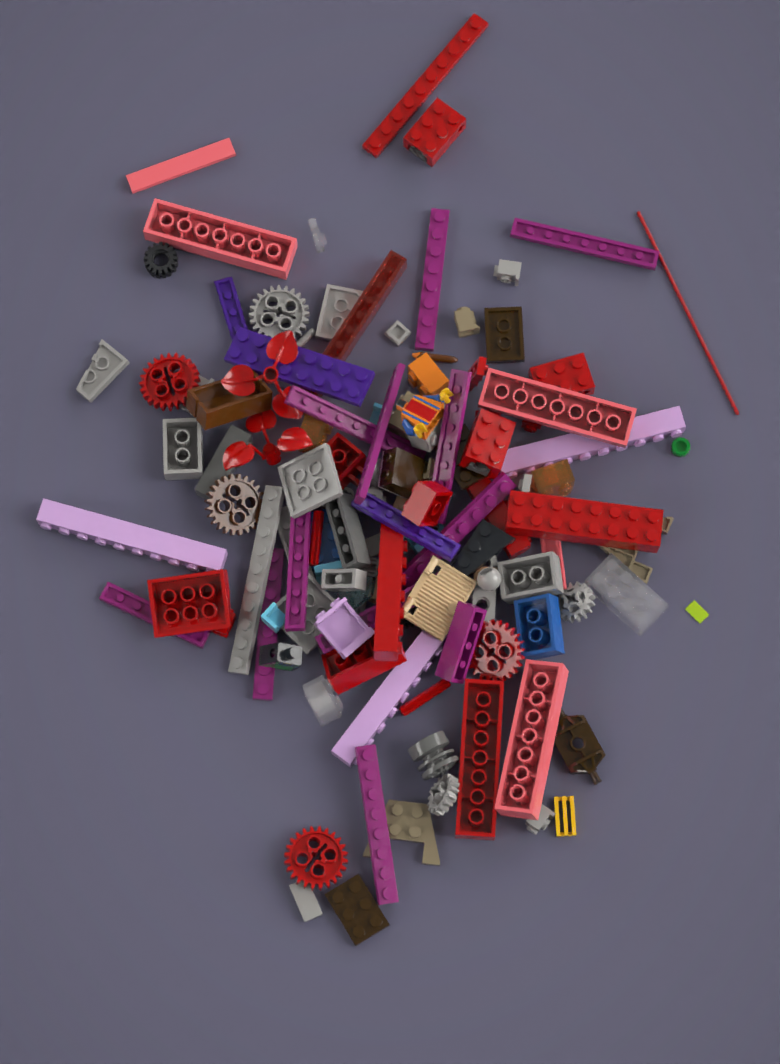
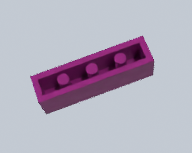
M458 601L436 668V676L449 682L464 684L487 610L470 603Z

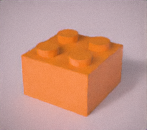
M426 352L408 365L407 381L412 388L416 387L418 389L419 395L440 394L443 389L448 388V378Z

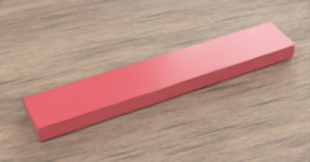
M226 138L128 174L126 178L134 194L236 156L230 138Z

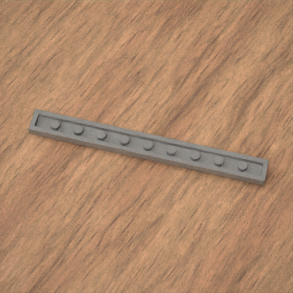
M265 485L228 669L230 673L249 675L285 495L283 487Z

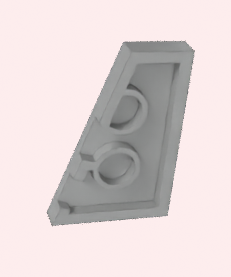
M327 284L315 338L334 342L363 296L364 291Z

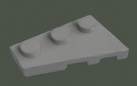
M101 339L96 354L94 353L88 370L85 371L76 388L77 392L92 403L126 368L129 361Z

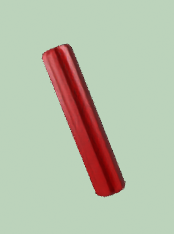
M315 510L313 514L309 566H317L319 564L324 512L320 510Z
M445 679L440 680L399 708L401 714L407 716L448 689L451 683Z

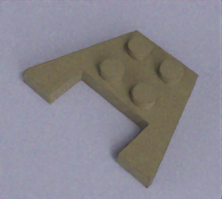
M663 517L662 534H668L674 519L673 517ZM599 546L620 566L646 586L653 568L635 561L638 551Z
M389 799L385 807L389 838L392 840L424 843L422 864L440 866L432 820L427 804ZM369 842L365 848L363 857L371 858Z

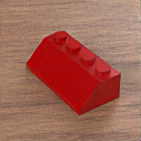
M373 635L345 660L335 649L324 655L322 654L321 657L327 680L339 695L406 662L404 648L402 649V654L398 655V661H374Z

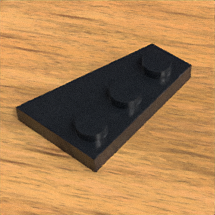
M482 519L451 566L470 577L484 566L489 559L502 552L503 548L516 540L511 535Z

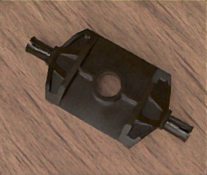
M561 708L554 743L570 770V774H588L594 785H597L602 780L596 770L605 757V753L585 716L565 715ZM574 739H581L583 747L580 749L575 748L572 745V741Z

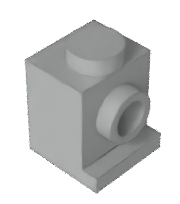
M499 259V266L495 265L493 276L503 283L515 282V286H518L522 262Z
M541 804L539 819H527L525 825H527L526 829L534 835L540 829L544 831L550 823L548 818L553 819L556 813Z

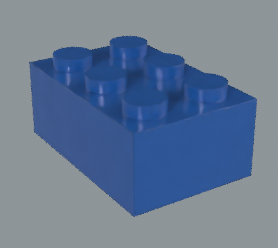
M547 593L514 600L517 634H521L518 637V641H524L520 648H525V651H522L520 654L525 656V659L530 660L565 654L558 597Z

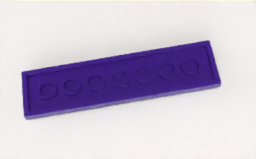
M239 327L224 357V361L235 366L239 364L247 365L256 373L263 375L265 368L273 366L275 360L268 358L266 354L267 344L272 337ZM299 346L298 355L292 363L282 364L278 362L276 366L279 373L277 380L361 407L375 376V372Z

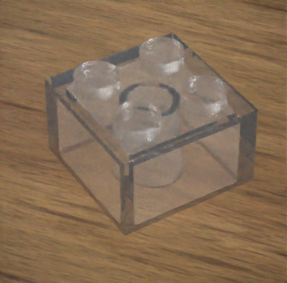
M321 675L302 685L303 694L321 727L342 717L343 704L338 695L334 697V687L329 678L325 680L324 676Z

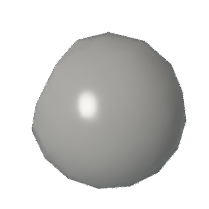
M494 567L482 569L477 576L478 585L486 591L495 590L501 583L500 572Z

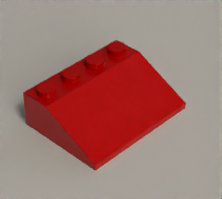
M220 569L147 580L155 638L231 627L230 588L227 570Z

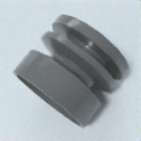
M438 731L425 737L408 749L414 762L423 760V763L417 768L419 772L425 771L421 775L423 780L441 776L459 762L457 755L450 757L455 753L454 749L443 750L449 744L443 731Z

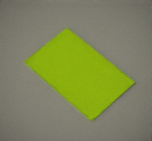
M695 600L685 608L699 624L709 616Z

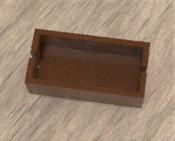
M253 370V378L258 377L259 375ZM260 379L254 381L255 391L252 394L244 397L237 396L227 391L221 384V380L189 389L187 391L186 408L194 418L197 417L196 420L202 428L208 430L270 410L273 392Z

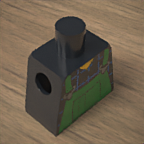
M278 642L260 646L259 666L293 671L302 664L303 648Z

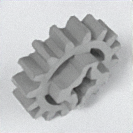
M576 581L575 585L570 582L569 587L564 590V594H559L560 616L565 622L568 620L570 623H573L575 619L581 622V617L587 619L586 614L593 612L590 608L596 605L593 602L596 597L592 594L593 591L585 583L581 585L578 581Z
M449 773L443 774L442 778H438V782L434 783V787H431L429 791L431 795L428 797V811L437 816H443L445 812L449 811V807L453 806L458 797L456 796L459 792L457 788L460 785L458 778Z

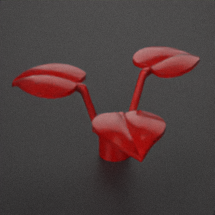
M288 330L277 334L267 344L266 354L268 358L275 360L273 366L265 368L263 375L253 378V370L247 365L239 364L228 371L221 380V384L230 393L244 397L255 391L254 381L264 379L269 384L274 383L280 393L272 401L275 413L283 418L301 419L302 411L284 403L291 386L286 387L282 391L277 381L279 373L276 366L278 362L290 364L298 355V345L293 332Z
M267 410L251 415L246 420L248 431L252 433L263 432L267 444L264 445L262 452L252 444L246 445L244 441L232 443L224 452L223 466L227 471L230 468L244 465L253 459L254 451L261 456L262 460L266 459L268 465H277L281 461V451H295L312 446L313 443L306 431L300 427H292L285 430L281 435L282 438L277 439V446L270 443L266 429L273 428L276 425L277 417L272 410Z

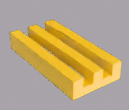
M574 796L554 797L556 837L576 836ZM559 801H562L564 832H560ZM566 801L570 802L572 832H568Z

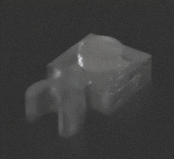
M315 218L308 219V225L317 253L324 252V245L327 244L325 235L320 233Z

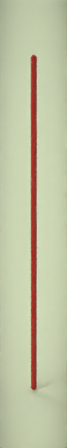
M637 211V215L654 250L659 251L640 211ZM659 252L658 258L688 316V319L723 387V390L735 414L739 415V411L708 351V348L670 274V271L661 253Z

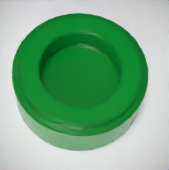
M683 437L676 438L672 442L671 451L676 457H685L690 451V443Z

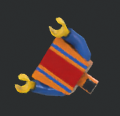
M445 388L437 395H414L410 402L400 399L396 409L401 411L402 426L406 434L426 440L443 418L444 402L446 404L450 403L449 397L454 394L448 388Z

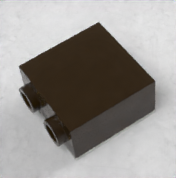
M398 447L383 451L378 487L402 498L409 499L414 484L423 479L425 460Z

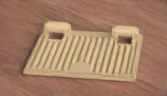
M433 555L402 606L404 607V619L438 640L443 641L449 631L458 601L466 602L478 582ZM436 565L441 568L437 576L432 573ZM412 605L417 607L413 615L408 612Z

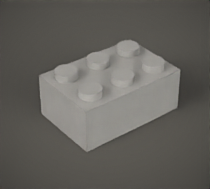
M197 418L163 419V465L166 480L201 479L204 473L203 428L196 420Z
M553 551L497 562L498 571L501 574V598L507 604H514V600L547 593L552 595L564 594L560 558Z

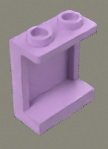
M338 597L330 604L332 607L327 612L323 610L315 617L317 621H315L314 625L345 660L371 638L375 631L372 627H368L348 604L346 597L341 600Z

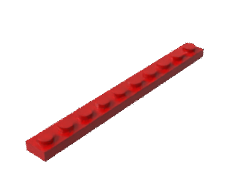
M474 13L364 142L362 148L378 158L487 29L489 23Z

